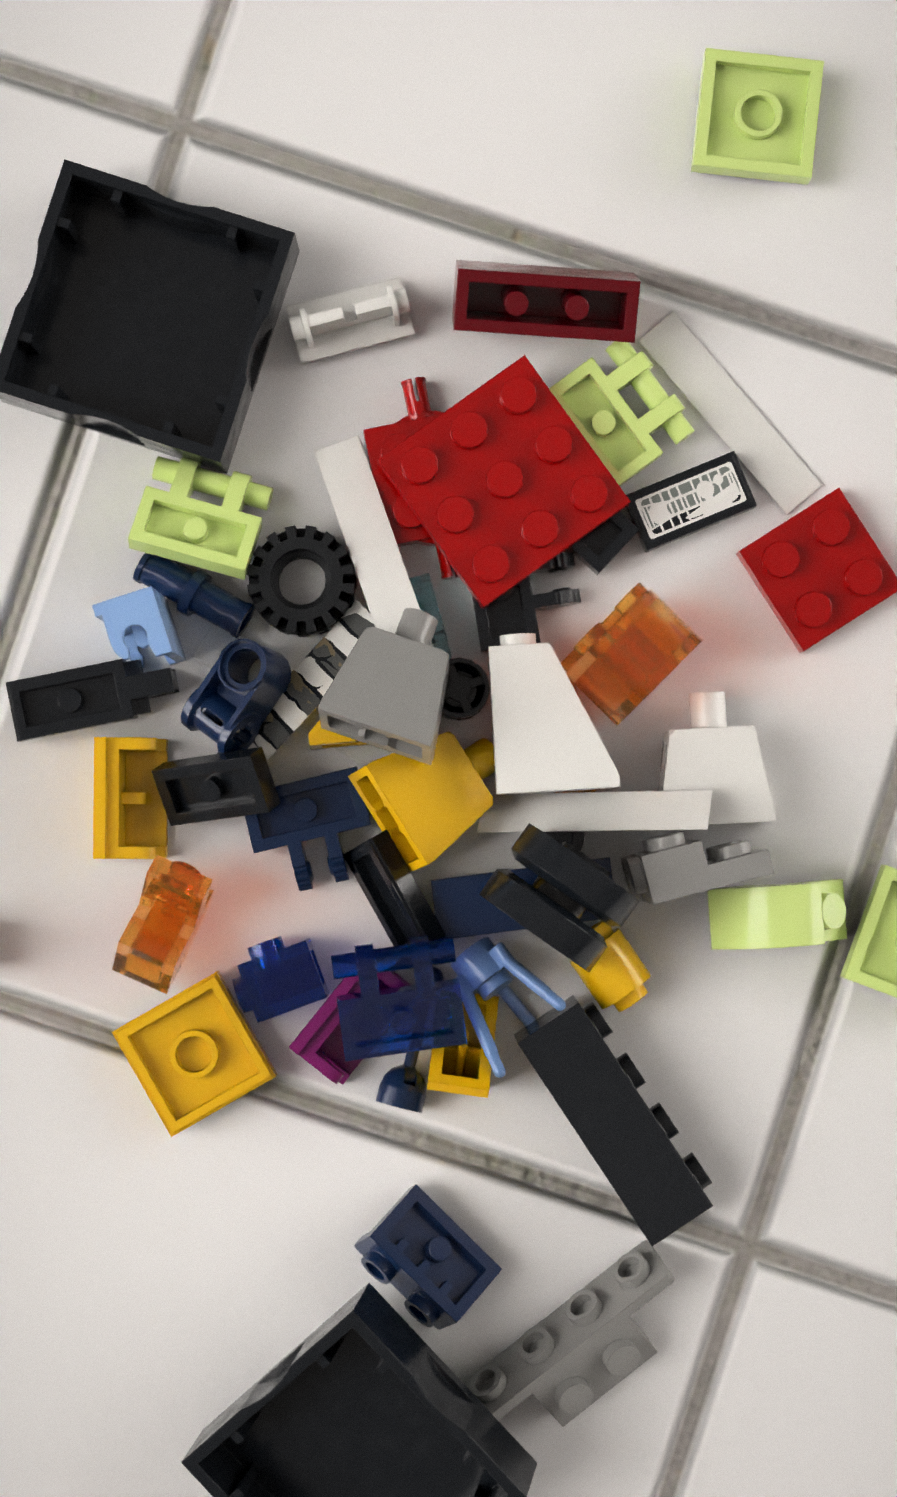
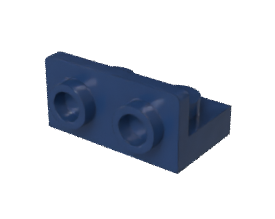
M417 1184L410 1187L369 1233L363 1235L354 1245L363 1255L361 1263L367 1272L383 1284H389L390 1282L406 1298L404 1305L418 1322L427 1327L434 1326L439 1330L457 1323L502 1270Z

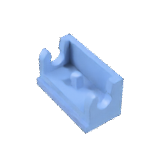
M152 586L92 605L95 617L105 624L114 652L122 659H130L131 661L140 659L142 668H144L145 659L139 647L145 649L150 646L155 656L160 657L164 655L169 665L186 661L168 601Z

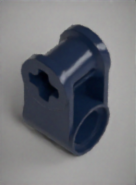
M237 639L230 642L221 651L218 660L199 688L186 701L181 713V723L190 731L200 730L216 742L219 753L248 749L257 737L261 725L289 686L291 668L288 660L281 653L250 639ZM260 659L261 666L258 676L249 682V670L252 664Z

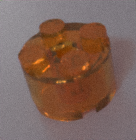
M640 582L614 607L615 610L602 623L598 622L573 647L574 650L561 662L563 668L567 671L568 678L616 726L703 641L652 589L648 591Z

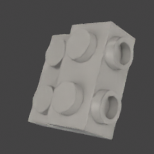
M671 832L641 840L644 848L643 852L621 858L629 892H634L635 895L641 894L642 901L653 905L774 874L769 850L751 848L749 840H736L706 848L708 856L706 860L702 841H685L683 832Z

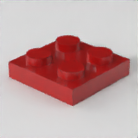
M837 488L736 553L799 653L807 650L897 592V576L840 488Z

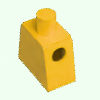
M448 731L438 735L431 765L392 753L370 762L348 776L382 832L385 830L389 832L410 872L435 861L494 804L493 796L483 782L485 778L495 772L493 744L488 739L481 738L463 750L455 735Z

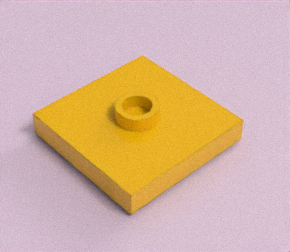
M219 971L112 1032L171 1137L278 1075Z

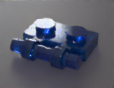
M427 935L409 938L410 944L373 949V943L354 946L355 952L331 955L334 979L359 976L361 993L337 996L345 1062L468 1044L459 980L451 979L434 982L432 965L456 962L453 938L429 941ZM413 968L416 985L379 990L377 973Z

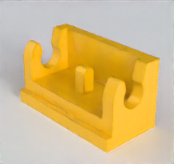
M94 737L93 859L168 858V817L151 772L163 762H168V739Z

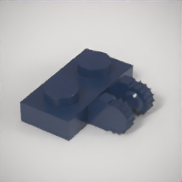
M357 766L275 786L281 803L268 813L245 816L254 853L288 845L296 882L300 891L313 889L312 881L314 880L310 861L307 860L302 842L320 837L325 838L328 851L327 861L330 873L334 876L336 883L349 880V873L338 833L372 825L367 806L348 778L350 774L358 770Z

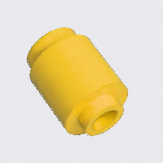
M599 921L591 926V928L604 937L607 948L592 970L588 972L572 960L569 962L601 1009L614 1005L617 1011L621 1012L638 1002L648 993L643 983L651 977V974L619 928L613 930L611 926L603 921Z

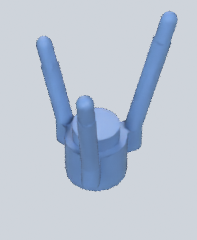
M485 937L467 948L451 963L450 966L457 974V977L449 984L464 1004L494 1075L502 1078L506 1073L505 1067L475 998V994L479 993L484 1001L499 994L525 1027L535 1021L536 1018L510 988L509 984L513 978L507 970L556 1010H564L566 1003L550 987L518 962L502 942L495 946L489 937Z

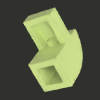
M843 879L787 884L743 885L707 891L712 949L799 947L847 939Z

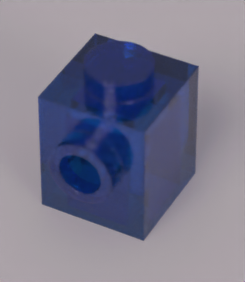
M278 936L247 948L251 959L237 965L241 976L232 979L234 990L243 1012L247 1013L253 1010L258 1023L327 998L330 994L310 937L285 946L282 937Z

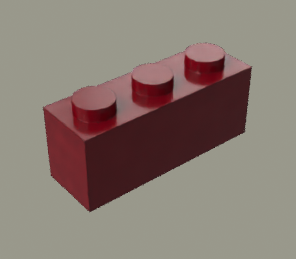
M456 260L452 308L453 330L635 343L641 281L633 272Z

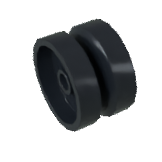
M528 823L512 846L511 851L515 860L538 876L534 883L530 885L508 869H496L479 895L561 954L590 972L606 950L607 945L604 937L582 922L580 917L587 910L609 926L622 927L639 903V900L608 877L610 872L566 841H563L562 844Z

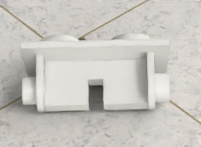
M401 277L286 306L301 364L415 335L410 315V305Z

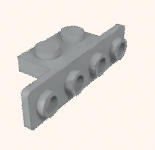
M642 1241L583 1289L572 1295L569 1300L535 1327L528 1330L497 1357L481 1367L464 1382V1385L497 1420H500L533 1394L561 1426L564 1427L657 1353L650 1339L630 1316L672 1284L674 1281L673 1274L649 1241Z

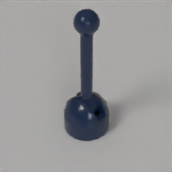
M435 966L426 967L420 975V981L424 987L404 1064L391 1068L384 1075L375 1100L422 1113L426 1099V1082L415 1066L434 992L444 981L443 972Z

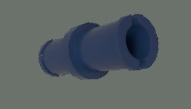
M145 553L140 559L133 575V580L137 583H142L148 587L152 586L164 597L177 603V611L187 617L194 613L229 632L235 638H239L245 631L255 611L252 603H247L212 583V576L207 572L199 569L194 573L167 558Z

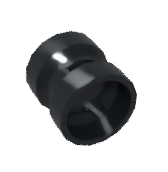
M460 657L449 659V677L442 715L447 719L457 721L471 719L480 713L486 704L490 687L488 677L480 665L470 659Z

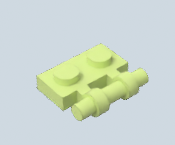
M614 341L605 350L618 367L606 376L591 357L549 389L618 485L622 486L662 456L663 451L651 437L652 433L663 427L673 442L678 445L695 430L683 416L682 412L686 408L675 394L668 396L651 373L650 369L653 367V364L644 352L641 351L637 354L629 342ZM629 385H632L650 410L639 419L619 394L621 390Z
M158 456L154 465L152 479L172 485L169 492L149 486L145 487L128 537L129 548L245 580L248 565L251 563L261 532L262 517L244 513L242 510L248 505L267 511L271 503L273 487L252 482V475L234 471L232 476L201 468L200 462L182 457L180 462ZM194 491L223 498L224 500L222 506H218L190 497Z

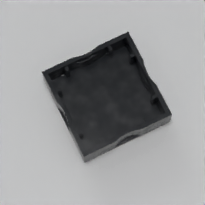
M64 159L38 238L37 258L33 275L27 290L15 307L0 353V400L10 405L179 459L185 457L200 462L201 466L227 474L300 252L295 233L216 207L196 206L177 202L157 193L147 185Z
M370 1283L363 1287L205 1427L181 1462L213 1497H527L537 1466V1462Z

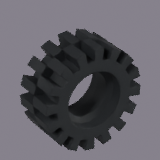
M295 525L285 527L286 531L280 534L272 533L266 537L268 541L262 547L258 545L253 555L255 558L252 565H248L247 570L249 596L261 617L269 625L278 629V631L287 635L295 634L299 637H309L310 634L315 633L323 634L328 632V628L336 624L353 605L355 600L354 593L355 589H357L354 565L343 544L341 545L327 531L323 533L318 531L316 527L307 525L305 528L297 529ZM298 559L314 561L325 573L326 583L324 591L318 599L309 604L300 605L288 601L282 595L279 587V579L283 569L289 563Z

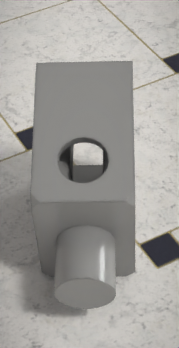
M406 608L403 611L395 634L376 627H367L362 632L321 699L318 707L321 728L431 765L435 754L449 677V654L442 649L430 646L438 620L425 611Z

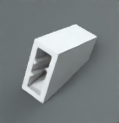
M535 633L499 636L500 646H488L496 795L614 789L621 787L620 774L551 644L536 643Z

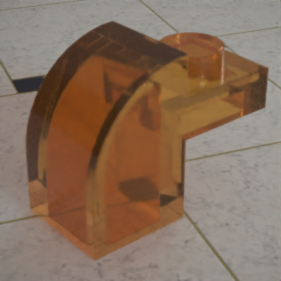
M156 855L146 873L139 905L118 942L112 970L167 994L205 916L214 890L210 889L213 880L201 875L196 868L185 862H172Z

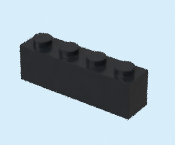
M574 995L565 1000L566 1008L564 1010L551 1009L515 1033L514 1037L653 1247L713 1206L703 1191L704 1188L712 1184V1181L692 1152L681 1158L669 1140L677 1135L679 1131L659 1102L648 1108L636 1090L646 1082L626 1052L615 1058L603 1040L613 1032L595 1004L592 1002L582 1008Z

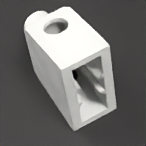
M724 691L690 693L691 729L668 730L664 733L658 791L713 790L708 825L776 821L775 807L755 726H727Z

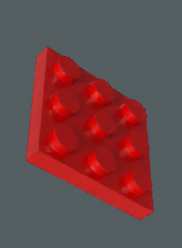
M525 355L377 459L379 467L482 609L627 507L631 502Z

